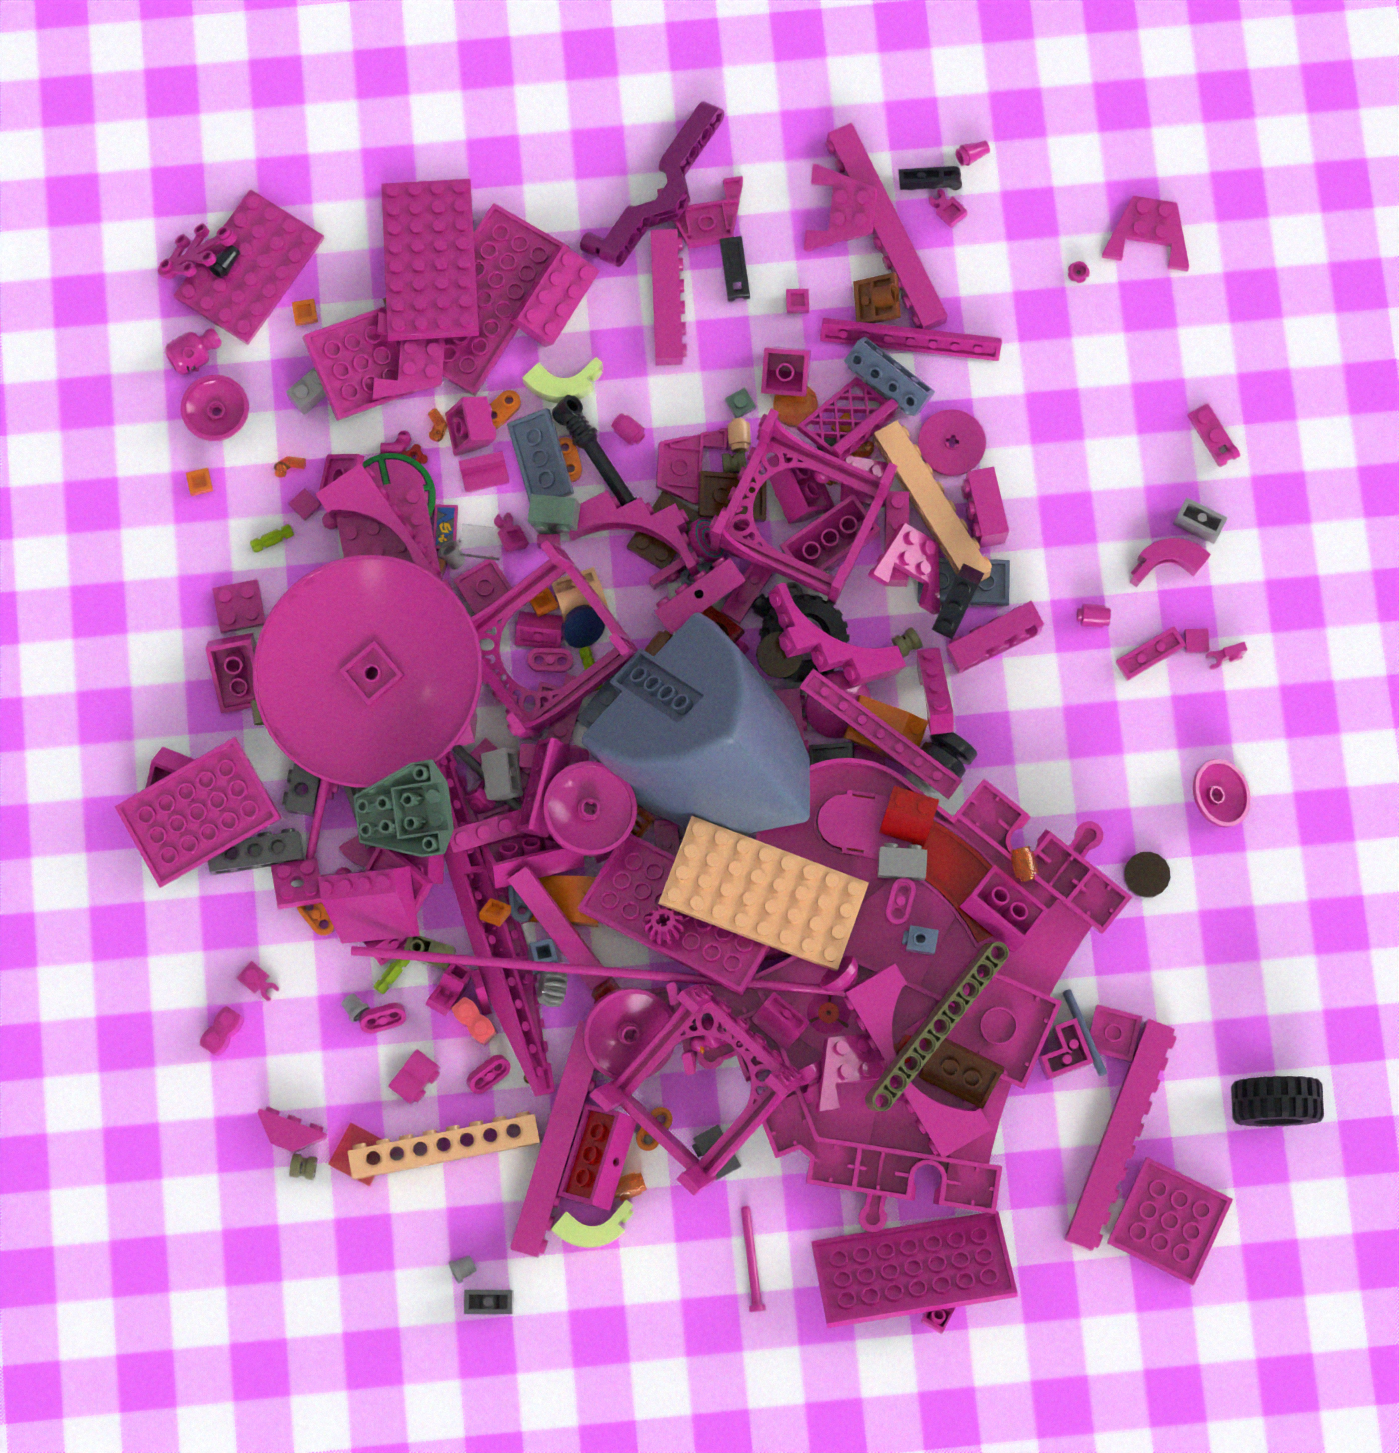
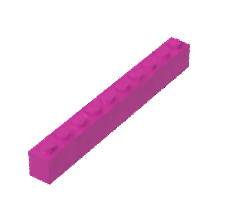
M852 122L828 132L825 145L829 154H833L836 159L835 166L837 171L878 189L873 243L875 248L881 250L884 256L882 261L885 268L898 275V287L903 294L901 299L905 308H909L912 313L911 320L915 328L931 330L945 324L948 315Z
M1151 1019L1145 1021L1132 1062L1129 1064L1064 1241L1088 1251H1093L1094 1247L1098 1248L1103 1238V1235L1100 1234L1103 1225L1107 1226L1111 1216V1212L1108 1209L1111 1202L1115 1204L1120 1190L1116 1189L1119 1180H1124L1128 1170L1124 1166L1127 1158L1132 1159L1136 1146L1133 1145L1135 1137H1140L1144 1127V1124L1141 1123L1143 1115H1148L1151 1109L1152 1102L1149 1099L1152 1092L1156 1093L1161 1080L1157 1078L1160 1070L1164 1071L1169 1058L1165 1056L1168 1048L1172 1049L1177 1036L1173 1035L1175 1032L1174 1028Z
M580 1020L510 1247L511 1250L539 1258L540 1253H545L548 1240L544 1239L546 1231H551L555 1217L551 1216L554 1207H559L561 1196H558V1191L585 1104L589 1105L586 1102L587 1095L593 1092L596 1080L592 1079L595 1070L599 1071L591 1063L583 1045L584 1021Z

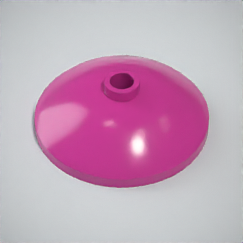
M208 375L194 381L185 391L181 401V416L184 424L192 434L207 441H222L234 436L242 429L249 414V401L244 389L235 380L223 375ZM215 410H221L219 415H213Z
M843 670L823 675L856 701L859 695L871 698L866 683L851 687L849 681L844 676ZM807 694L805 713L811 727L825 737L843 738L848 724Z
M1223 759L1207 761L1196 771L1193 779V796L1200 813L1205 819L1223 828L1241 823L1249 812L1251 802L1249 786L1242 772L1234 764Z

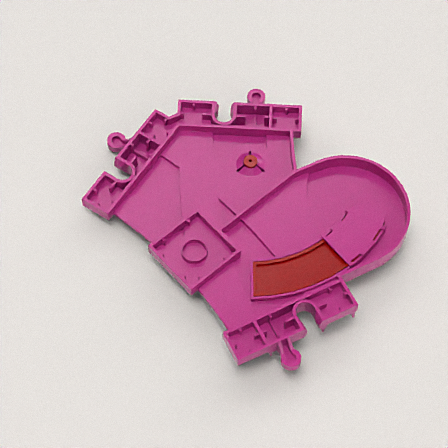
M836 758L810 766L809 819L804 823L759 831L756 834V840L869 883L842 958L851 955L858 963V980L854 985L892 962L896 964L907 985L902 987L893 1013V1044L899 1043L904 1035L913 1036L985 944L1001 942L959 907L994 864L1048 908L1049 911L1020 948L1015 952L1008 948L1009 956L946 1036L947 1039L1004 1066V1071L987 1103L981 1109L992 1128L990 1131L944 1158L939 1153L934 1155L928 1145V1142L931 1141L927 1133L922 1135L915 1123L919 1120L915 1112L910 1114L904 1104V1101L907 1099L903 1092L904 1101L894 1103L887 1111H872L868 1109L865 1097L877 1082L876 1080L836 1085L840 1109L825 1112H816V1103H818L819 1099L808 1104L806 1103L801 1093L803 1087L800 1086L789 1093L762 1123L775 1158L799 1149L810 1158L806 1184L866 1193L865 1206L861 1208L858 1215L859 1223L866 1231L878 1232L885 1226L887 1222V1214L884 1210L886 1197L915 1200L916 1186L914 1174L920 1166L927 1164L935 1166L940 1173V1183L935 1189L933 1204L996 1214L1003 1166L989 1164L1011 1085L1013 1084L1022 1089L1026 1087L1062 1004V1001L1050 995L1080 943L1091 927L1098 933L1103 934L1132 896L1084 859L1089 850L1098 847L1103 840L1104 833L1102 828L1093 821H1086L1076 828L1074 839L1069 845L1051 831L1045 830L1037 839L1036 848L1031 854L1021 855L1015 852L1011 845V836L1015 830L1023 828L1031 817L987 780L983 779L954 816L950 815L939 805L937 806L925 846L922 847V849L927 850L926 879L924 881L912 880L916 887V893L907 921L901 925L891 924L886 918L885 911L892 886L898 879L877 878L878 850L880 847H884L885 843L898 844V848H908V845L916 844L880 834L879 830L893 786L925 794L903 776L884 765L864 759ZM902 886L899 888V892L902 895L908 893L906 887ZM899 909L893 910L895 917L902 915ZM910 925L939 930L935 954L930 956L905 951L906 945L902 944L904 930L908 931ZM995 947L991 950L994 959L998 956V950ZM793 955L758 974L755 973L752 979L820 984L822 977L829 969ZM981 965L977 968V974L980 977L984 974V969ZM965 983L963 985L962 990L966 996L968 995L970 988L968 984ZM709 985L715 993L713 996L719 1001L726 1002L732 1009L730 1012L737 1018H743L749 1024L748 1029L754 1034L758 1033L767 1042L766 1046L772 1051H778L784 1058L783 1062L797 1070L818 1060L820 1063L822 1062L823 1046L826 1038L868 1033L867 1030L862 1031L855 1019L859 1016L854 1009L850 1011L843 1000L846 996L746 988L743 995H740L724 986ZM773 992L778 994L810 1022L787 1050L751 1021L754 1014ZM950 1002L948 1005V1010L951 1014L955 1011L953 1002ZM936 1020L934 1022V1030L939 1032L941 1024ZM923 1038L919 1042L922 1051L926 1048V1041ZM722 1040L716 1048L705 1046L703 1054L697 1052L699 1064L706 1069H716L721 1066L724 1060L737 1056L746 1082L751 1081L750 1072L744 1058L728 1042ZM740 1041L737 1042L739 1047L743 1046ZM756 1056L752 1058V1062L755 1065L762 1064V1062L756 1060ZM911 1060L909 1063H904L907 1069H910L912 1066ZM922 1068L911 1081L923 1094L938 1102L958 1108L973 1109L976 1107L919 1078ZM760 1069V1070H758V1072H757V1074H756V1075H757V1078H759V1076L761 1075V1073H762L763 1071H765L766 1069ZM879 1094L875 1098V1103L878 1107L881 1106Z

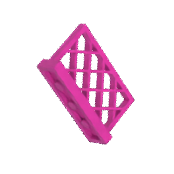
M855 377L797 426V430L827 454L840 460H845L871 438L876 431L880 430L895 417L899 403L892 398L887 401L866 383ZM857 386L863 391V395L851 394V389ZM848 400L849 407L837 406V401ZM852 400L864 401L865 407H853ZM868 401H876L881 406L869 408ZM824 412H834V419H822V414ZM838 413H849L850 420L838 419ZM853 413H865L866 418L864 420H854ZM809 424L819 425V431H810L807 426ZM823 425H835V432H823ZM839 425L851 426V431L839 432ZM824 438H836V444L831 447L824 442Z

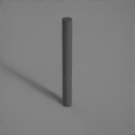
M456 745L453 751L485 782L481 765L461 745ZM515 798L504 800L514 811L522 807Z

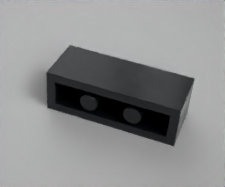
M963 563L932 627L933 631L953 639L982 580L983 572Z

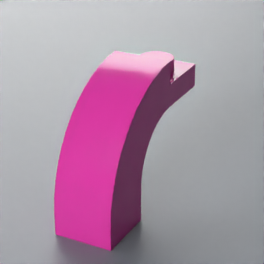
M1169 538L1157 541L1139 554L1137 560L1140 563L1130 573L1133 575L1130 583L1137 588L1153 568L1164 563L1176 564L1194 577L1211 554L1200 545L1185 539Z

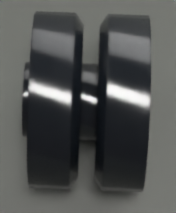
M954 732L929 735L932 743L925 742L920 749L961 779L966 772L963 764L970 765L978 755L977 751Z

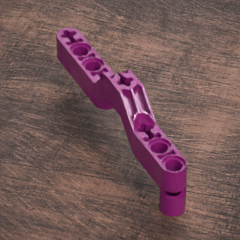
M700 102L660 159L659 171L666 174L667 184L658 197L653 201L637 206L629 205L605 239L587 232L581 239L580 249L594 257H600L601 260L620 267L625 263L648 228L678 219L691 201L685 175L722 123L724 110L708 102Z

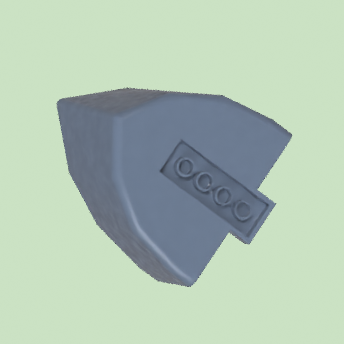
M699 612L694 613L655 656L640 648L609 681L620 694L583 734L582 744L598 762L603 763L611 772L631 785L636 797V803L640 807L686 829L691 816L742 835L804 823L809 819L810 758L794 717L747 657L714 621Z

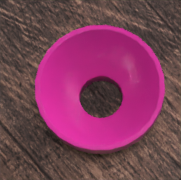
M851 955L842 958L837 972L829 969L820 981L821 987L827 992L842 993L848 991L858 980V963Z

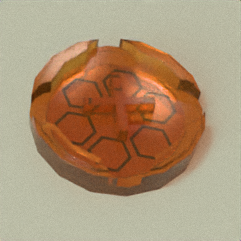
M809 386L807 387L806 397L776 394L773 402V409L779 412L778 420L789 427H797L818 408L816 394Z

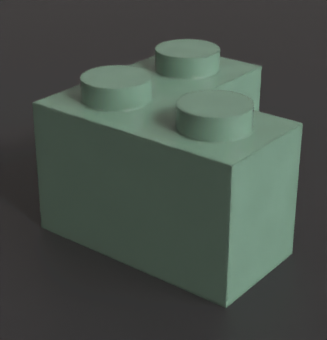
M531 494L527 521L539 534L569 533L570 530L577 531L581 504L576 498Z

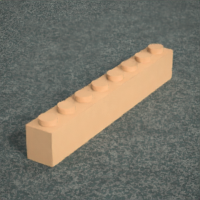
M897 420L876 431L873 435L874 444L887 462V465L890 462L898 466L895 473L897 481L904 492H909V500L934 540L939 543L940 550L955 574H958L964 563L984 573L981 582L989 578L992 568L989 559L986 556H982L977 540L974 537L971 538L967 532V524L956 515L954 503L946 499L943 494L945 491L939 481L936 482L933 478V471L927 462L924 463L921 459L920 449L909 440L910 435L904 425L901 426Z

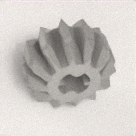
M547 971L541 973L537 987V997L540 1004L547 1007L561 1006L568 987L567 973Z

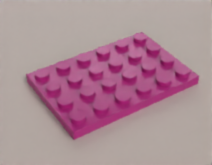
M252 189L248 191L224 224V226L230 227L237 235V239L232 245L240 251V255L229 274L223 278H218L209 270L208 266L196 263V274L192 277H186L173 295L175 299L247 345L250 344L325 239L324 235ZM219 243L207 251H212L217 256L227 247H223Z
M237 737L230 739L114 806L159 888L166 886L282 819Z

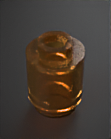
M1030 846L1011 850L1012 856L1010 858L1015 878H1021V882L1034 880L1035 874H1038L1039 871L1034 852L1030 850Z
M632 1172L621 1176L614 1198H620L622 1202L642 1195V1192L646 1191L647 1188L641 1172L637 1174Z

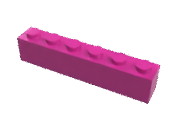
M677 229L651 230L656 366L683 365V357H687L686 343L682 344V336H686V322H681V314H685V300L680 301V293H684V279H679V271H683V258L678 257V250H683L682 236L678 237Z

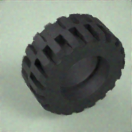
M801 594L791 596L799 610L806 617L818 622L825 633L845 643L850 641V634H847L846 628H848L847 622L843 621L841 617L843 614L840 610H836L833 607L834 604L829 600L825 601L823 597L818 595ZM772 607L762 621V628L759 629L761 641L770 633L784 632L779 624L777 613L774 607ZM812 659L802 660L796 672L782 678L799 683L803 682L813 669L817 672L819 671ZM834 669L820 672V674L825 675L827 673H831L834 671Z
M1305 1076L1253 1077L1237 1080L1231 1086L1232 1119L1236 1124L1259 1127L1297 1126L1318 1123L1324 1117L1323 1084L1317 1078Z

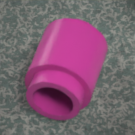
M620 413L611 425L614 432L629 445L634 443L638 445L645 437L643 433L645 428L628 414Z
M1082 604V607L1077 609L1076 619L1080 622L1081 626L1103 628L1110 624L1111 608H1107L1105 605Z

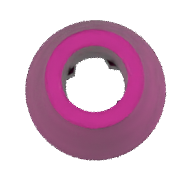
M986 140L960 145L955 151L957 161L961 166H969L985 154L990 153V147Z

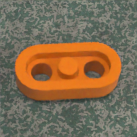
M513 390L502 392L490 403L492 413L497 414V417L492 419L496 429L505 424L520 409V396ZM507 398H512L513 402L511 404H507L505 400Z
M562 437L559 439L561 447L563 445L569 446L567 451H562L566 466H573L575 468L573 472H568L571 483L576 482L582 475V466L577 447L573 445L571 438Z
M322 903L313 904L314 908L311 911L306 910V905L297 907L298 912L318 935L328 936L335 930ZM328 921L327 928L322 929L320 923Z
M657 1107L652 1110L651 1114L655 1118L659 1115L665 1117L666 1120L663 1125L669 1129L673 1121L671 1112L664 1107ZM641 1127L636 1136L637 1145L644 1151L654 1150L659 1143L653 1138L650 1144H646L643 1139L646 1135L650 1134Z

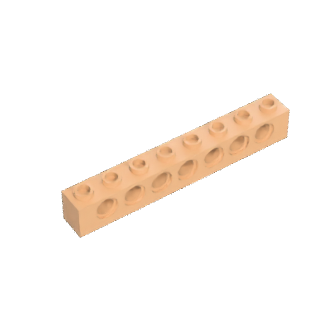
M529 1111L516 1113V1118L507 1119L506 1116L492 1118L493 1122L483 1124V1120L469 1123V1127L461 1129L460 1125L446 1127L445 1132L437 1133L436 1129L422 1132L423 1136L415 1138L413 1134L399 1136V1141L390 1142L389 1138L377 1140L376 1145L367 1147L366 1143L353 1145V1150H348L352 1179L358 1180L540 1144L535 1114L530 1115ZM511 1125H517L521 1129L520 1134L515 1138L507 1134V1129ZM489 1129L497 1132V1138L493 1142H487L484 1139V1133ZM465 1134H471L474 1137V1142L469 1147L461 1144V1137ZM443 1138L448 1139L451 1144L450 1148L447 1151H440L437 1147L439 1140ZM418 1143H424L427 1146V1152L422 1156H417L414 1153V1147ZM394 1148L403 1149L404 1155L400 1160L396 1161L391 1158V1151ZM372 1152H377L380 1155V1161L376 1165H370L367 1161L368 1155Z

